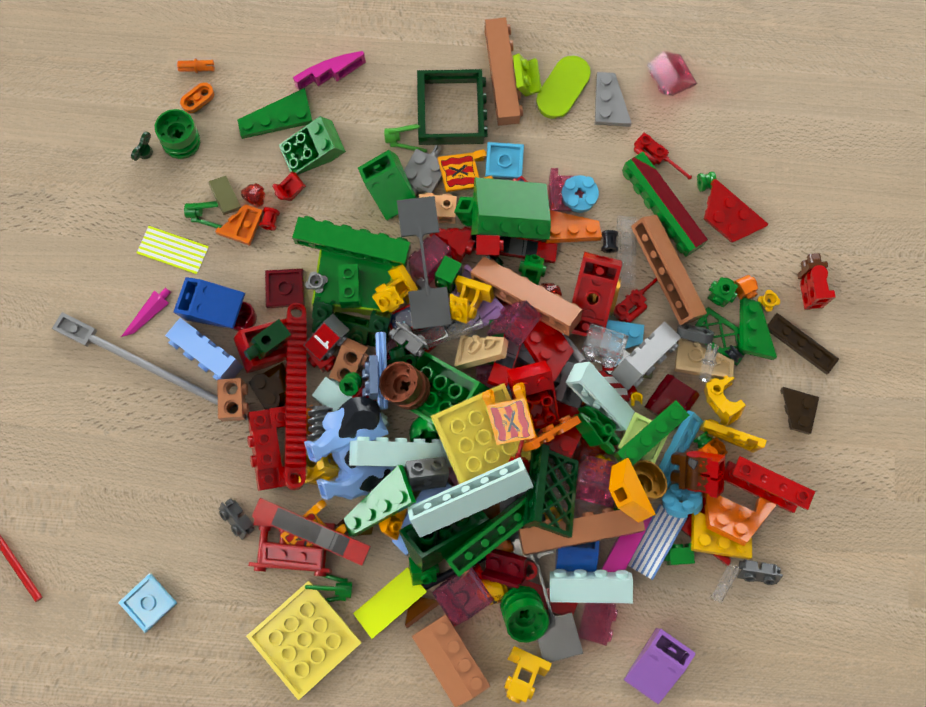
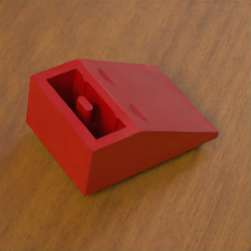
M546 361L507 370L513 399H517L513 386L517 383H523L525 386L526 399L534 429L560 423L552 370Z

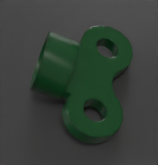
M145 131L142 134L138 146L131 153L132 160L137 161L139 158L148 159L152 156V148L148 145L151 138L149 132Z
M403 346L394 347L388 351L391 359L387 360V366L394 362L408 363V359L412 360V366L415 367L417 365V358L412 354L406 355Z

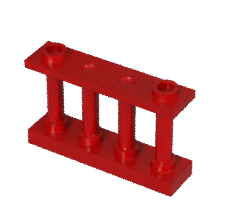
M739 456L736 464L728 461L725 466V482L756 497H762L775 503L776 506L790 513H795L797 506L808 510L816 492Z
M254 518L253 525L259 526V530H261L257 563L249 562L248 565L254 567V571L266 572V568L314 571V576L325 577L326 573H332V569L325 568L327 550H324L322 569L261 563L263 542L268 541V533L273 526ZM325 523L327 527L336 530L337 525L335 523ZM280 536V541H279V543H285V544H287V543L284 541V539Z

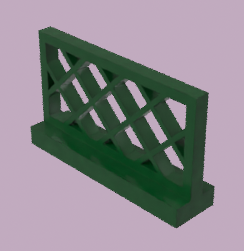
M541 444L539 448L531 450L529 476L534 487L528 489L526 493L523 526L528 528L535 526L554 534L571 538L579 461L549 450L550 446ZM548 456L553 458L556 463L555 467L552 468L550 466ZM564 463L572 465L570 474L564 468ZM556 468H559L564 477L560 481L553 471ZM547 474L550 475L555 483L551 487L546 481ZM565 480L570 487L568 493H566L561 484ZM554 487H557L562 495L558 500L552 491ZM545 493L549 495L553 502L549 506L544 500ZM563 499L568 505L566 512L559 503ZM554 505L560 514L556 519L550 510ZM544 512L551 521L549 524L542 522V514ZM561 518L566 524V531L562 530L557 522Z

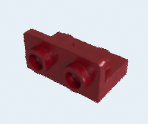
M494 549L486 555V568L481 573V578L512 588H519L526 579L527 557Z

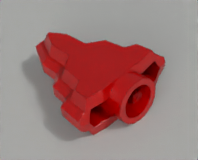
M469 227L462 229L453 228L451 230L439 228V233L430 234V237L436 244L443 246L445 252L452 255V259L460 263L466 254H472L476 242L472 240L471 228Z

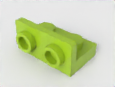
M520 53L513 55L517 89L525 97L541 92L538 60L534 58L527 61Z

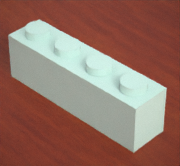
M590 362L574 364L566 380L567 385L587 406L598 409L612 420L616 425L615 431L627 430L635 411L618 394L617 390L608 383L606 378L598 372L593 364Z
M327 377L324 378L312 394V397L323 406L332 407V412L337 411L342 404L352 398V396H346L340 391V382L334 379L330 380ZM381 412L382 420L387 428L390 425L387 421L388 417Z
M556 569L550 571V602L633 604L632 573L626 570H617L616 572L596 570L595 572H587L583 569H577L574 572H567L564 569Z

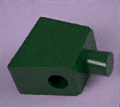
M278 319L252 338L249 344L250 347L244 351V354L250 361L257 356L262 360L285 345L291 334L280 319Z

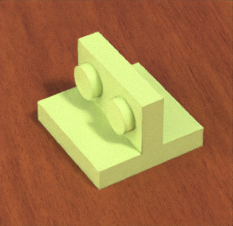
M634 412L627 430H624L621 434L622 439L617 448L621 449L652 420ZM668 435L640 460L651 461L655 464Z

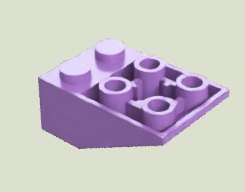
M656 628L623 680L659 704L685 672L696 653L664 630Z

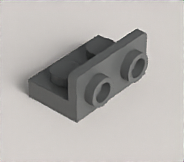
M445 457L406 461L407 478L412 491L446 487L449 469Z

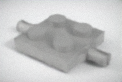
M435 145L431 154L416 149L404 169L415 195L417 192L434 194L442 180L437 160L442 148L438 147V145Z

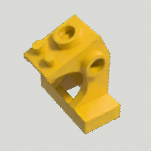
M403 264L393 267L388 271L393 280L375 289L376 293L372 297L382 313L387 310L389 313L396 310L400 304L404 303L403 298L407 304L410 303L408 292L419 290Z
M458 275L455 279L457 292L461 294L459 297L450 294L451 319L465 324L474 319L483 300L492 303L495 297L493 287Z
M726 375L721 380L718 378L709 380L704 387L706 402L721 419V425L728 427L741 417L746 405L742 400L731 402L726 399L723 391L729 388L735 379L734 377L729 378Z
M332 453L322 457L318 462L310 461L309 456L306 454L305 484L318 485L316 480L322 478L329 481L338 475L340 468L333 460Z
M514 646L507 660L516 663V668L513 676L507 677L504 688H506V697L520 704L521 701L526 703L527 699H532L535 688L532 686L536 675L540 674L545 677L552 663ZM521 668L531 673L528 683L518 679Z

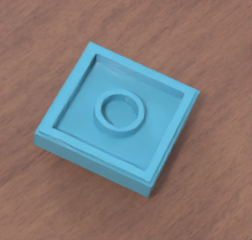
M488 142L485 177L492 176L493 179L500 180L518 179L522 175L524 144Z
M148 574L118 602L144 633L148 632L177 604L152 574Z

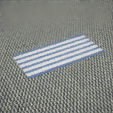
M660 504L655 511L656 515L652 517L628 564L629 567L652 580L687 518L670 516Z

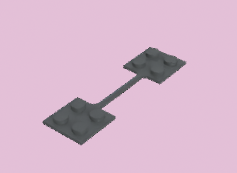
M435 196L397 200L401 237L417 236L419 238L425 278L424 289L408 292L413 330L452 325L447 287L431 288L428 285L422 239L426 234L439 233Z
M542 514V521H545V515ZM515 532L510 536L513 552L523 556L519 534ZM555 550L524 555V557H527V560H533L536 563L549 610L548 629L542 637L537 639L542 659L548 662L584 654L573 614L568 613L556 616L553 614L539 559L542 556L555 553Z

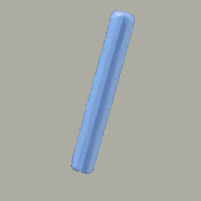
M377 332L375 334L376 355L378 356L377 403L380 410L388 409V400L383 397L379 389V378L387 367L386 333Z

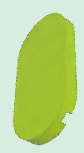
M566 56L556 64L541 87L542 91L537 94L536 104L543 116L556 119L557 117H564L569 113L590 78V67L583 58Z

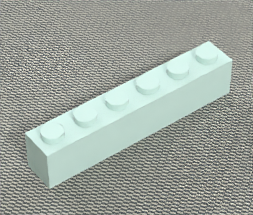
M357 437V440L350 441L349 466L397 467L398 465H403L406 467V461L445 457L448 468H452L440 439H432V443H425V439H413V442H407V438H395V442H390L387 437H376V441H369V437Z
M521 457L408 507L409 519L419 537H423L501 501H505L521 492H525L534 486Z

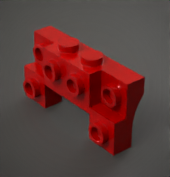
M285 406L248 412L250 436L247 437L249 448H252L253 455L250 456L251 467H255L258 491L285 487V466L282 467L277 428L285 427ZM294 474L289 477L292 484H299L298 475Z

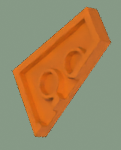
M550 210V240H545L546 243L601 241L602 234L599 221Z

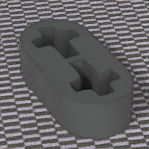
M679 324L676 332L683 339L704 344L712 343L714 337L712 330L689 324Z

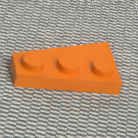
M567 415L559 419L560 423L553 426V424L542 428L543 433L536 435L535 438L525 439L523 451L537 449L541 444L554 439L555 435H560L580 424L581 421L578 415L573 417Z

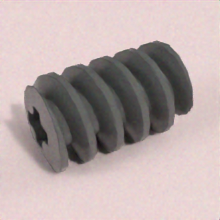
M308 407L312 409L308 411V416L313 417L308 419V424L313 425L308 428V431L313 433L308 436L309 440L315 442L325 432L322 421L327 412L333 410L332 407Z

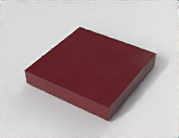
M303 268L265 270L266 308L289 307L293 303H300L305 306Z

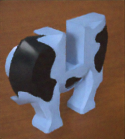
M350 398L337 411L328 412L322 421L325 429L322 436L315 442H304L310 461L318 462L322 457L332 453L333 460L340 468L338 478L335 481H328L322 478L316 480L321 497L326 500H330L334 496L352 500L362 495H368L396 468L388 466H349L350 441L357 440V437H369V441H373L376 437L389 434L382 420L377 401L370 398Z

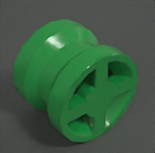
M714 171L708 174L699 173L697 175V186L700 192L712 189L711 181L717 179Z
M355 372L347 373L339 384L340 391L346 396L355 395L362 386V378Z

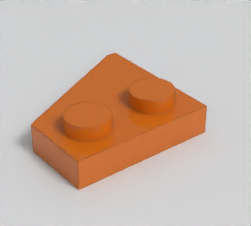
M245 204L238 210L237 214L227 219L228 222L221 228L218 227L215 233L250 246L264 212L261 209Z

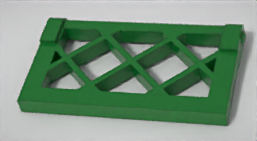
M707 307L705 309L707 314L699 318L695 326L709 329L708 326L719 325L721 335L714 336L713 339L721 338L723 348L714 342L705 345L730 358L724 352L730 349V347H726L724 337L734 335L736 346L733 347L739 351V328L710 307ZM711 315L718 322L708 324L707 317ZM722 324L733 330L734 333L724 334ZM742 358L738 359V363L734 361V365L737 366L742 360Z

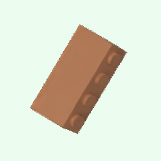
M446 614L412 636L454 707L466 703L491 687Z

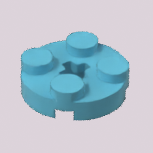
M582 175L567 179L561 191L563 204L572 209L571 211L577 213L589 211L595 205L599 196V190L593 178ZM578 190L584 192L582 198H579V195H575Z
M672 484L670 489L662 496V506L670 516L687 518L688 514L694 513L696 515L702 510L703 498L699 491L679 489V484Z

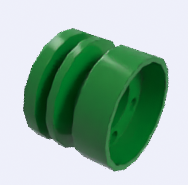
M171 109L163 112L157 118L154 125L155 133L166 154L172 158L184 159L197 152L201 140L190 114L184 110Z
M529 586L512 588L505 593L501 599L500 609L507 632L511 638L518 642L529 643L542 637L548 629L549 618L539 593Z

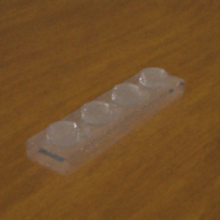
M617 217L618 236L616 246L618 251L616 252V259L622 261L619 275L621 279L620 289L622 290L636 289V236L631 228L636 223V217Z

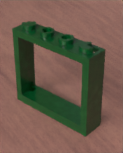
M482 69L417 70L418 125H420L418 129L419 145L484 144V137H488V127L484 126V121L487 120V109H483V104L487 103V95L483 93V87H486V77H482ZM476 83L478 133L426 134L425 84Z

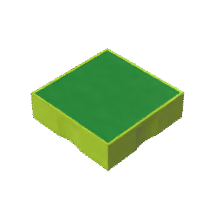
M320 250L317 273L326 276L328 282L324 284L322 293L313 291L312 305L316 297H321V302L330 303L332 300L336 301L334 312H355L370 316L373 310H377L376 314L386 316L389 311L387 310L382 313L372 296L376 293L375 289L378 286L393 280L388 273L393 266ZM358 264L360 270L361 308H341L339 303L338 265Z

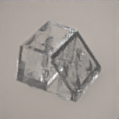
M590 324L580 352L590 362L596 361L606 368H616L623 358L629 336Z

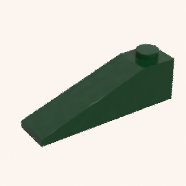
M481 510L423 537H419L412 523L400 529L399 533L411 559L423 573L450 555L485 526L490 519Z

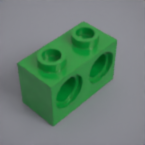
M444 256L435 273V287H447V292L451 294L455 289L456 277L458 275L462 276V263Z
M358 264L338 265L339 303L341 308H361L360 270Z

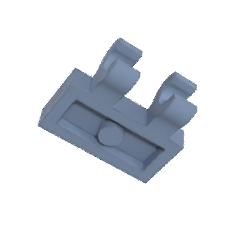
M369 355L368 362H365V369L362 370V379L366 380L368 377V381H365V388L362 389V397L366 398L369 396L370 399L377 400L378 356Z

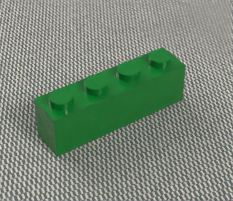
M674 401L613 456L619 462L629 458L633 466L690 415L677 401Z

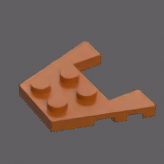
M703 493L706 499V505L704 506L706 528L742 546H745L776 507L775 503L759 497L756 500L754 511L722 496L714 498L709 497L707 493Z

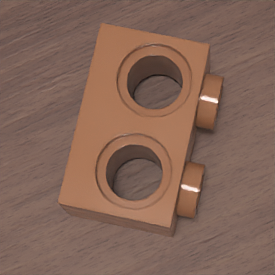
M347 338L341 345L329 377L341 382L347 374L345 369L361 376L362 371H360L361 365L364 366L365 362H367L369 355L366 353L369 347ZM351 352L355 353L357 358L353 357Z
M242 378L218 379V419L222 422L246 420V414L249 412V405L245 402V395H248V384ZM231 387H238L235 394H229ZM238 405L237 412L230 414V408Z

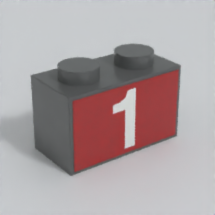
M332 314L318 327L303 346L319 361L325 356L330 358L336 351L334 347L342 345L347 339L345 335L349 332V329Z

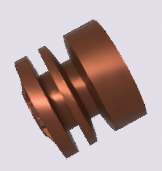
M394 362L388 365L379 378V389L383 397L405 410H414L421 407L430 395L431 385L429 379L424 373L406 362Z

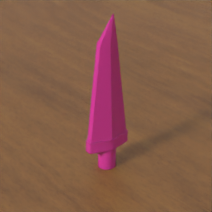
M166 287L160 294L154 290L121 337L134 334L167 306L169 302L165 299L171 292Z

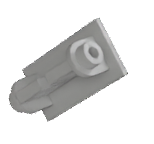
M397 321L395 322L397 329L393 328L390 331L391 339L401 346L408 341L409 343L405 349L414 356L418 355L421 357L425 352L423 348L429 350L427 340L422 335L418 334L416 336L411 332L412 329L407 324L402 323L401 325Z

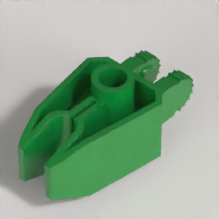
M590 406L578 408L580 413L574 416L578 415L581 423L576 425V428L589 446H599L604 452L614 454L616 449L612 444L616 446L621 441L615 433V423L598 409Z

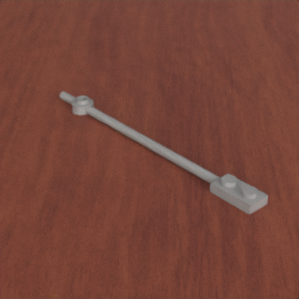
M63 312L52 328L87 347L92 342L218 405L217 396L95 336L97 332L95 328ZM234 405L230 408V414H234L232 413V408L238 407V405Z

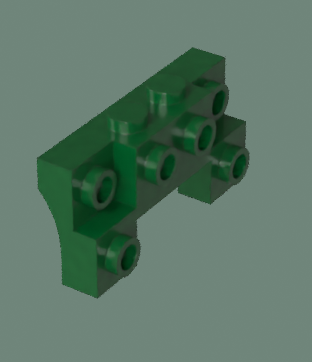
M316 297L312 311V333L328 317L334 314L349 329V332L345 335L346 338L364 346L376 347L375 334L377 332H385L387 347L392 313L382 316L376 314L377 310H373L370 319L340 312L334 313L336 301L332 300L330 303L320 301L321 297Z

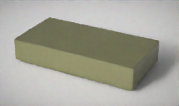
M227 176L209 181L211 191L223 215L238 211L241 208Z

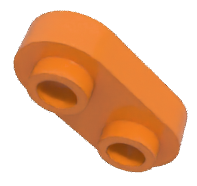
M208 83L198 84L181 98L180 104L183 110L187 113L197 112L214 98V90Z

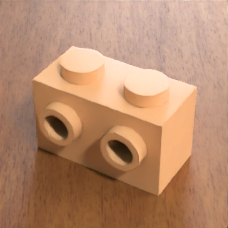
M419 194V198L435 196L438 223L455 224L456 214L454 211L456 209L457 196L452 194Z

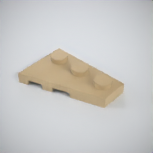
M461 334L454 367L462 370L506 358L509 341L504 337L487 336L486 338H480L478 335L468 337Z
M683 338L677 341L679 346L676 348L675 372L724 379L723 377L726 375L729 378L733 377L734 360L716 351L707 350L697 342L693 343Z

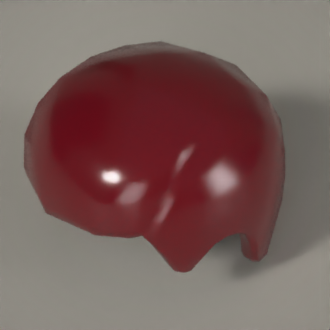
M242 302L233 330L247 329L256 324L257 314L251 304Z

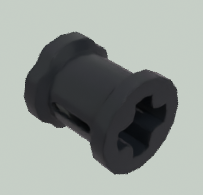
M602 231L603 246L601 251L604 253L617 252L616 237L618 236V231Z

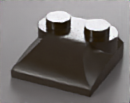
M283 363L262 374L255 375L249 381L252 390L265 410L285 406L286 367Z

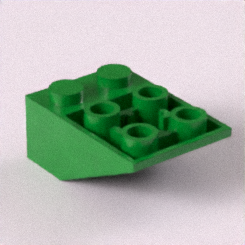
M319 116L279 144L290 173L295 172L297 175L329 163L346 152L333 122L322 116Z
M387 150L358 167L365 186L387 221L398 215L397 200L416 198L398 155L392 151Z

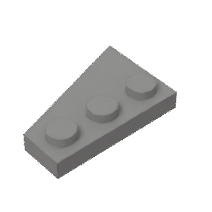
M597 72L595 125L631 127L632 123L616 74Z

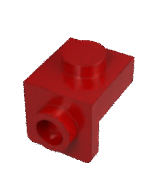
M291 172L280 184L274 183L272 185L275 195L280 200L292 201L306 187L295 172Z
M309 350L307 351L309 355L307 360L314 368L318 366L322 373L332 370L336 361L334 355L326 361L323 359L319 361Z

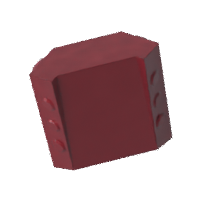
M667 374L644 407L658 416L670 404L677 401L688 411L700 395L696 390L675 378L674 375Z

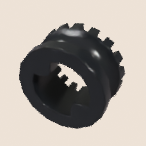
M730 345V349L724 352L738 363V359L744 356Z

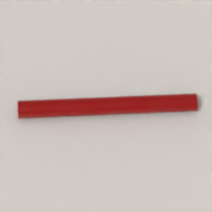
M0 535V551L34 601L41 600L43 598Z

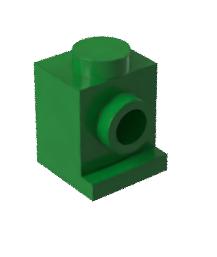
M691 543L684 544L685 548H683V544H673L664 559L667 565L695 564Z

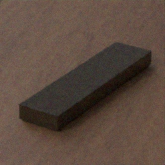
M778 313L767 324L772 335L826 375L829 374L838 362V357Z

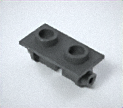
M230 498L225 504L221 502L219 514L224 521L227 520L229 522L231 530L236 537L239 536L243 540L246 532L250 534L255 530L253 523L246 514L241 518L238 517L243 510L236 500Z
M745 559L739 561L738 567L742 570L737 578L744 579L747 582L758 581L764 582L766 585H774L783 577V574H780V567H777L776 564L761 563V569H758V562Z

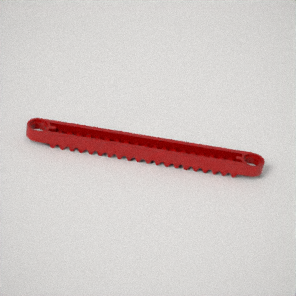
M300 303L291 304L286 314V328L291 336L286 342L284 481L287 488L294 491L301 489L306 480V447L304 442L307 441V350L303 345L307 340V312L304 305ZM297 309L301 311L302 315L294 317L291 311ZM296 474L300 476L301 482L299 484H292L289 477Z

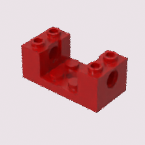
M584 252L572 303H575L582 309L581 321L572 331L573 334L603 340L622 268L621 260ZM589 294H596L599 300L596 303H590L587 299Z

